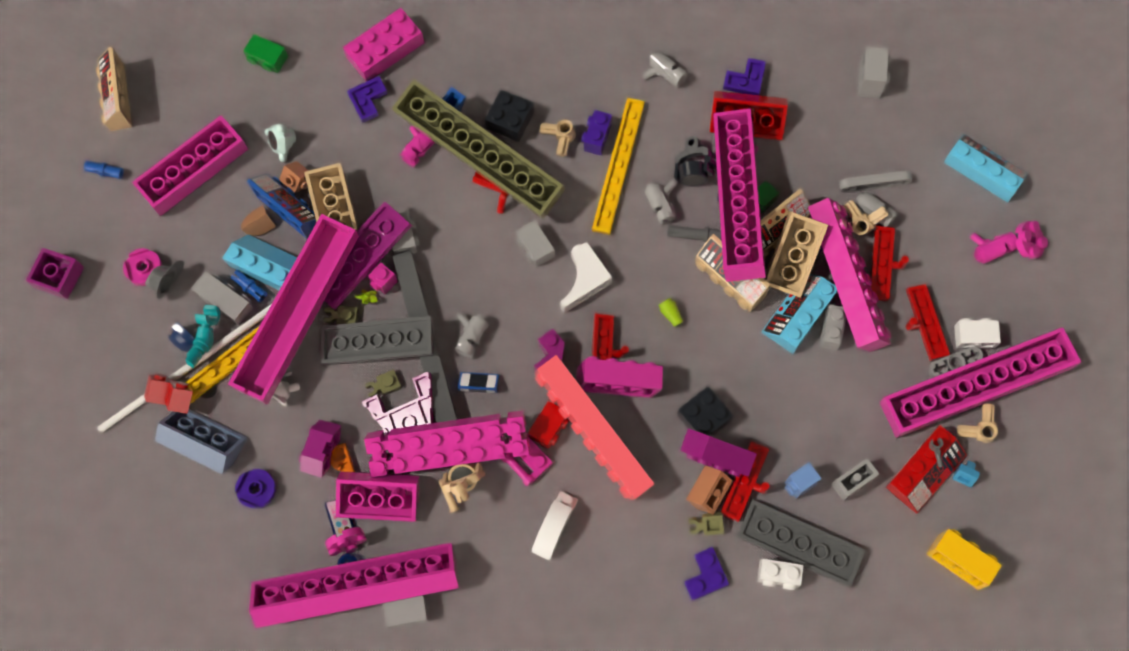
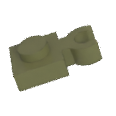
M338 306V311H334L332 308H325L324 310L326 313L332 314L330 318L323 319L325 323L331 324L336 321V325L357 323V307Z
M394 369L376 376L378 382H368L365 384L366 389L374 388V391L368 394L369 397L378 395L380 391H382L383 395H387L401 389Z
M716 512L714 515L709 513L702 514V519L696 517L688 518V524H696V527L689 528L690 534H697L700 530L704 531V536L724 534L722 512Z

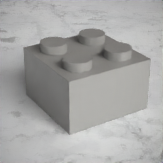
M866 46L859 64L857 97L880 98L882 92H885L886 83H889L890 72H887V67H890L891 56H888V48Z

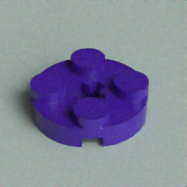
M252 469L249 472L243 473L238 478L235 492L239 502L245 507L263 509L275 496L276 482L268 472L262 469ZM260 484V491L252 494L253 490L251 487Z

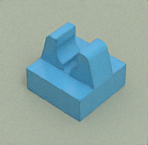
M968 460L966 465L961 464L952 479L971 488L979 478L980 472L975 470L976 463Z

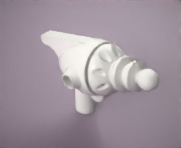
M281 380L272 397L283 406H287L286 400L289 399L290 393L300 390L299 383L289 385L288 382Z

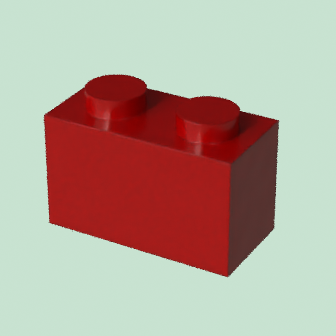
M548 400L529 430L528 437L549 449L551 445L555 446L560 437L558 433L561 429L567 427L570 420L568 418L564 419L558 411L560 407Z

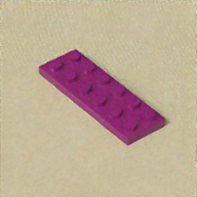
M386 201L357 230L359 237L325 298V301L333 309H336L412 227Z

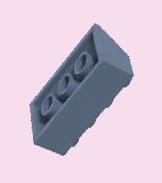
M190 409L188 414L172 411L158 422L155 442L220 474L225 473L234 464L247 440V437Z

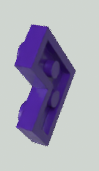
M748 58L745 74L727 70L723 90L759 95L766 61Z
M379 76L347 90V94L362 123L379 116L372 101L388 94Z
M713 547L694 554L701 574L683 582L691 601L729 585Z

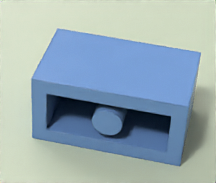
M810 462L789 475L784 482L786 485L785 489L790 496H794L797 499L815 487L821 480V477Z

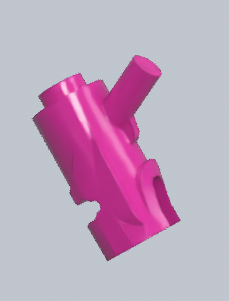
M410 126L409 129L414 137L405 146L400 156L406 164L415 167L420 161L418 157H424L425 153L435 142L413 126Z
M975 232L970 237L971 240L979 245L975 248L974 257L982 264L1017 249L1015 242L1017 237L1012 232L995 236L993 240H984Z

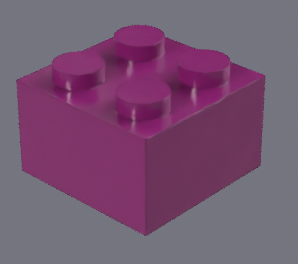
M42 247L25 281L35 289L68 300L84 266L74 258Z

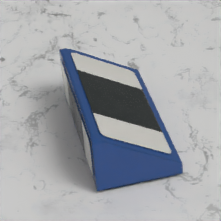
M460 372L458 390L497 394L499 374Z

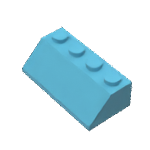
M246 235L232 242L222 259L231 268L240 270L242 273L280 290L297 257L251 235Z

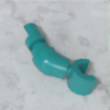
M205 305L203 308L204 315L195 314V320L201 326H198L193 346L186 354L187 358L185 359L187 365L193 369L202 358V355L209 352L213 345L214 335L213 327L211 326L216 325L220 320V309L217 306Z

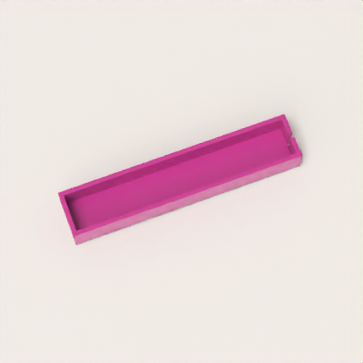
M323 214L320 215L228 383L229 386L266 405L269 404L359 237L355 229Z

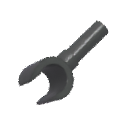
M938 438L939 446H935L933 439H931L929 448L936 455L938 467H943L940 448L943 446V440Z

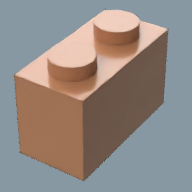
M705 466L686 500L696 509L714 515L733 480L724 472Z

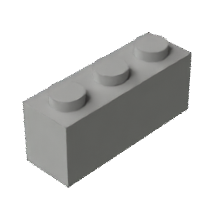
M205 271L191 289L200 298L210 305L217 306L222 314L240 325L254 309L250 304L251 300L244 294L238 295L236 293L237 290L229 283L224 285L221 282L222 279L215 273L211 275Z

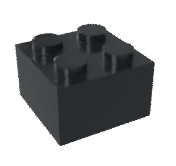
M500 89L485 118L486 129L520 142L535 113L534 103Z
M709 386L705 387L677 411V416L687 428L711 437L731 422L734 416Z

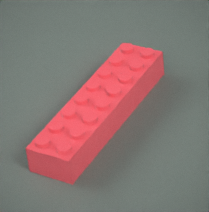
M555 355L539 367L535 372V381L541 388L543 386L548 391L547 397L552 403L556 402L560 407L558 411L563 418H568L571 421L572 425L570 426L576 435L580 434L583 437L584 441L582 442L589 451L593 450L596 454L594 458L601 467L605 466L609 471L606 473L613 483H618L621 487L619 491L625 499L633 500L652 487L654 482L558 356Z

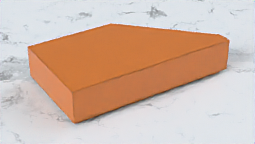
M347 444L337 445L331 452L332 467L340 472H355Z

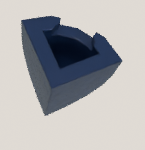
M177 321L172 326L173 333L168 335V339L181 351L188 352L192 348L195 338Z

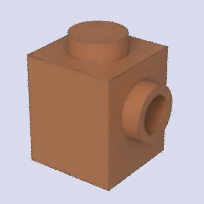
M294 161L284 165L279 180L296 193L308 188L304 172L309 170L298 161Z

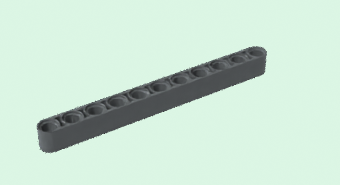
M411 250L393 255L409 318L429 316ZM433 332L434 355L419 357L423 372H431L434 414L437 422L457 420Z

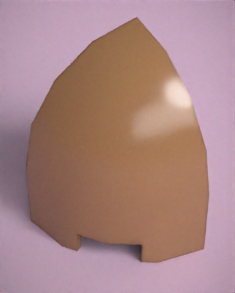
M262 205L245 217L241 224V230L251 236H260L275 228L276 225Z

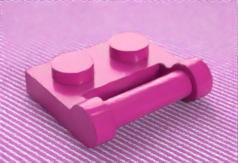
M530 438L529 455L519 457L533 471L531 475L515 461L512 452L506 453V457L501 459L504 463L507 462L522 478L526 487L531 485L553 464Z

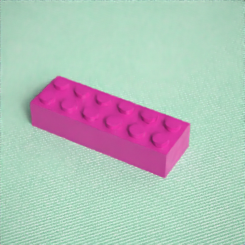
M220 115L132 181V183L159 216H161L242 155L248 148L243 139Z

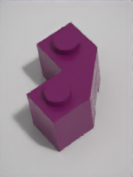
M552 328L537 339L538 346L546 357L533 365L534 372L555 355L563 363L565 343Z
M319 419L315 425L311 426L304 449L299 456L301 472L321 478L330 468L331 452L340 442L341 425Z

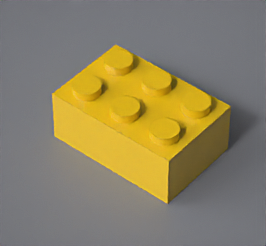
M949 528L938 534L926 555L977 590L989 586L1002 567L995 556L989 553L985 554L979 550L980 547L976 543L966 541L962 538L961 533Z

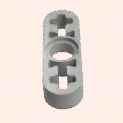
M970 347L934 361L928 368V374L931 378L957 369L950 363L953 358L960 361V367L983 358V352L977 347ZM971 353L973 355H977V358L975 360L974 358H971L965 362V358H967ZM944 365H946V368L943 369L940 372V374L939 372H934V369L936 367L941 368L944 367Z

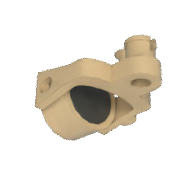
M481 462L454 465L451 467L449 475L446 472L443 474V478L439 480L440 487L450 508L449 513L460 509V507H457L452 494H455L458 503H461L462 499L463 502L468 500L470 497L467 492L472 490L477 482L486 475Z

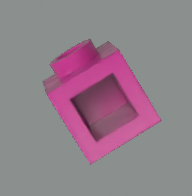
M380 263L368 275L371 281L369 284L376 291L380 290L383 294H386L398 282L395 274L383 263Z

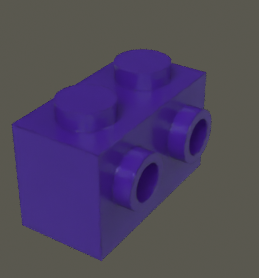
M594 110L593 115H589L587 126L589 127L587 132L584 131L581 142L584 143L585 152L602 155L612 125V114Z

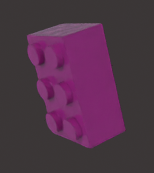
M689 428L680 449L681 452L687 454L686 458L737 477H740V474L749 476L757 454Z

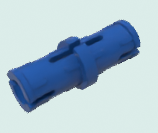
M86 160L84 163L85 172L96 173L101 177L108 176L121 179L124 174L123 168L114 167L105 162L97 163Z
M240 270L234 272L237 276L232 274L231 279L240 285L245 293L251 294L258 302L264 300L261 296H267V292L258 287L253 279L246 277Z

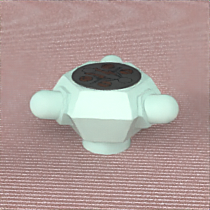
M275 124L265 129V135L268 136V143L273 152L279 154V160L286 162L288 150L292 147V143L296 142V135L293 129H288L283 124Z

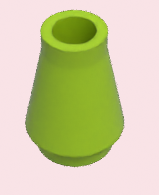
M672 298L658 305L659 311L668 319L673 327L684 322L676 301H673Z

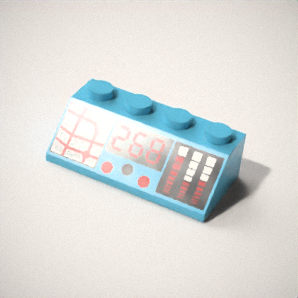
M963 134L944 161L945 164L1007 203L1028 174L966 134Z
M810 274L801 298L789 294L761 333L793 354L837 294L836 286L823 277Z

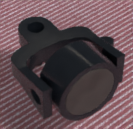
M692 135L685 141V151L680 152L675 157L674 179L685 186H701L707 182L708 175L714 176L713 169L717 171V162L712 158L711 150L704 147L701 141ZM696 156H705L704 162H685L686 160Z

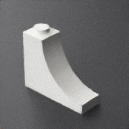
M587 242L577 244L571 251V258L576 266L577 277L570 293L560 301V308L564 313L612 284L611 275Z

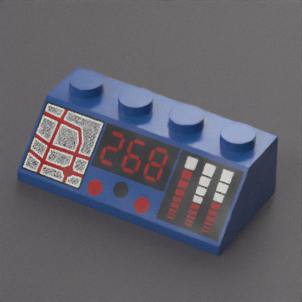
M266 173L250 178L247 183L255 196L304 238L308 239L317 223L314 210L311 211L307 208L308 204L300 198L298 200L294 197L295 193L287 187L285 189L281 186L282 182L274 176L272 178Z

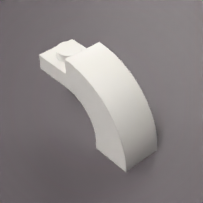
M560 491L542 523L531 552L550 560L567 521L577 505V498Z

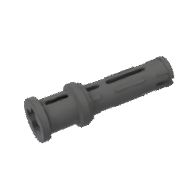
M668 225L667 237L698 239L706 243L714 234L722 241L721 230L710 229L708 226L700 229Z

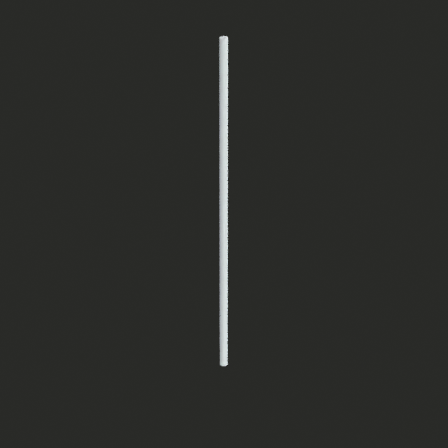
M272 304L212 345L209 352L202 355L197 365L264 319ZM185 364L167 378L178 380L193 368ZM144 394L97 427L98 431L103 433L146 402Z

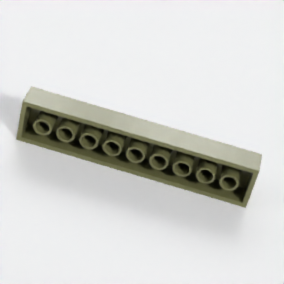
M414 79L392 107L394 113L543 220L565 191L563 184Z

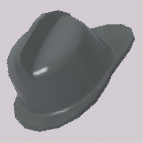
M178 260L170 267L158 266L151 271L145 285L156 292L157 299H162L167 294L172 284L181 274L184 268V261Z

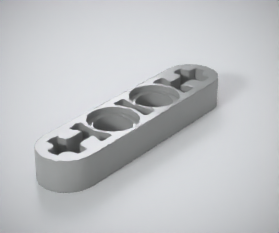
M906 170L850 177L840 180L839 187L840 192L850 193L904 186L912 182L911 172Z

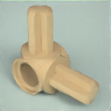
M565 119L557 122V124L542 123L540 125L541 134L555 135L559 140L556 155L560 157L566 156L569 143L576 137V131L572 122Z
M853 200L844 205L853 220L851 221L853 231L858 235L870 232L876 228V223L889 215L884 206L871 214H862ZM860 221L866 223V230L860 228Z
M988 403L983 404L982 422L977 423V426L958 425L957 436L976 438V441L984 443L992 442L998 434L997 423L994 422L995 406ZM985 428L990 429L993 436L985 437L982 430Z

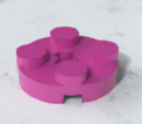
M1026 221L1017 226L1015 233H1018V239H1015L1019 253L1024 258H1039L1043 254L1044 248L1048 246V240L1043 236L1038 221Z
M136 249L128 255L127 261H124L123 272L126 278L134 285L146 286L145 282L151 271L158 266H162V261L155 252L149 249ZM142 263L147 265V268L143 271L139 270Z
M353 527L343 530V535L336 537V534L326 540L325 545L329 555L336 556L344 551L347 553L355 552L358 550L357 546L367 541V538L360 527Z

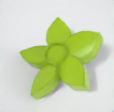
M362 289L361 294L355 295V298L362 299L363 304L377 302V291L367 292Z

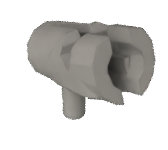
M661 51L654 52L650 56L649 66L652 68L642 73L645 80L655 74L658 76L662 75L665 81L676 87H679L688 77L685 70L681 67L677 68V64Z
M673 180L664 188H662L661 184L652 182L646 186L644 191L653 212L657 213L656 218L660 225L670 223L676 218L672 202L670 203L668 200L669 192L677 186Z
M867 191L865 193L861 192L855 199L856 205L862 214H871L880 207L885 206V203ZM891 208L887 209L889 215L878 222V224L884 227H888L897 216V212Z
M461 312L457 315V318L464 325V332L462 336L460 335L455 350L459 354L472 359L476 352L473 346L480 345V341L489 323L487 322L488 319L480 314L472 316L469 320Z

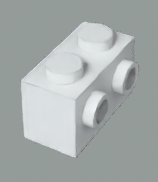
M963 318L954 326L956 348H996L1001 343L998 320H992L991 318H982L980 320Z
M762 559L759 562L757 582H761L763 586L767 587L780 585L783 586V589L795 590V588L801 586L803 565Z

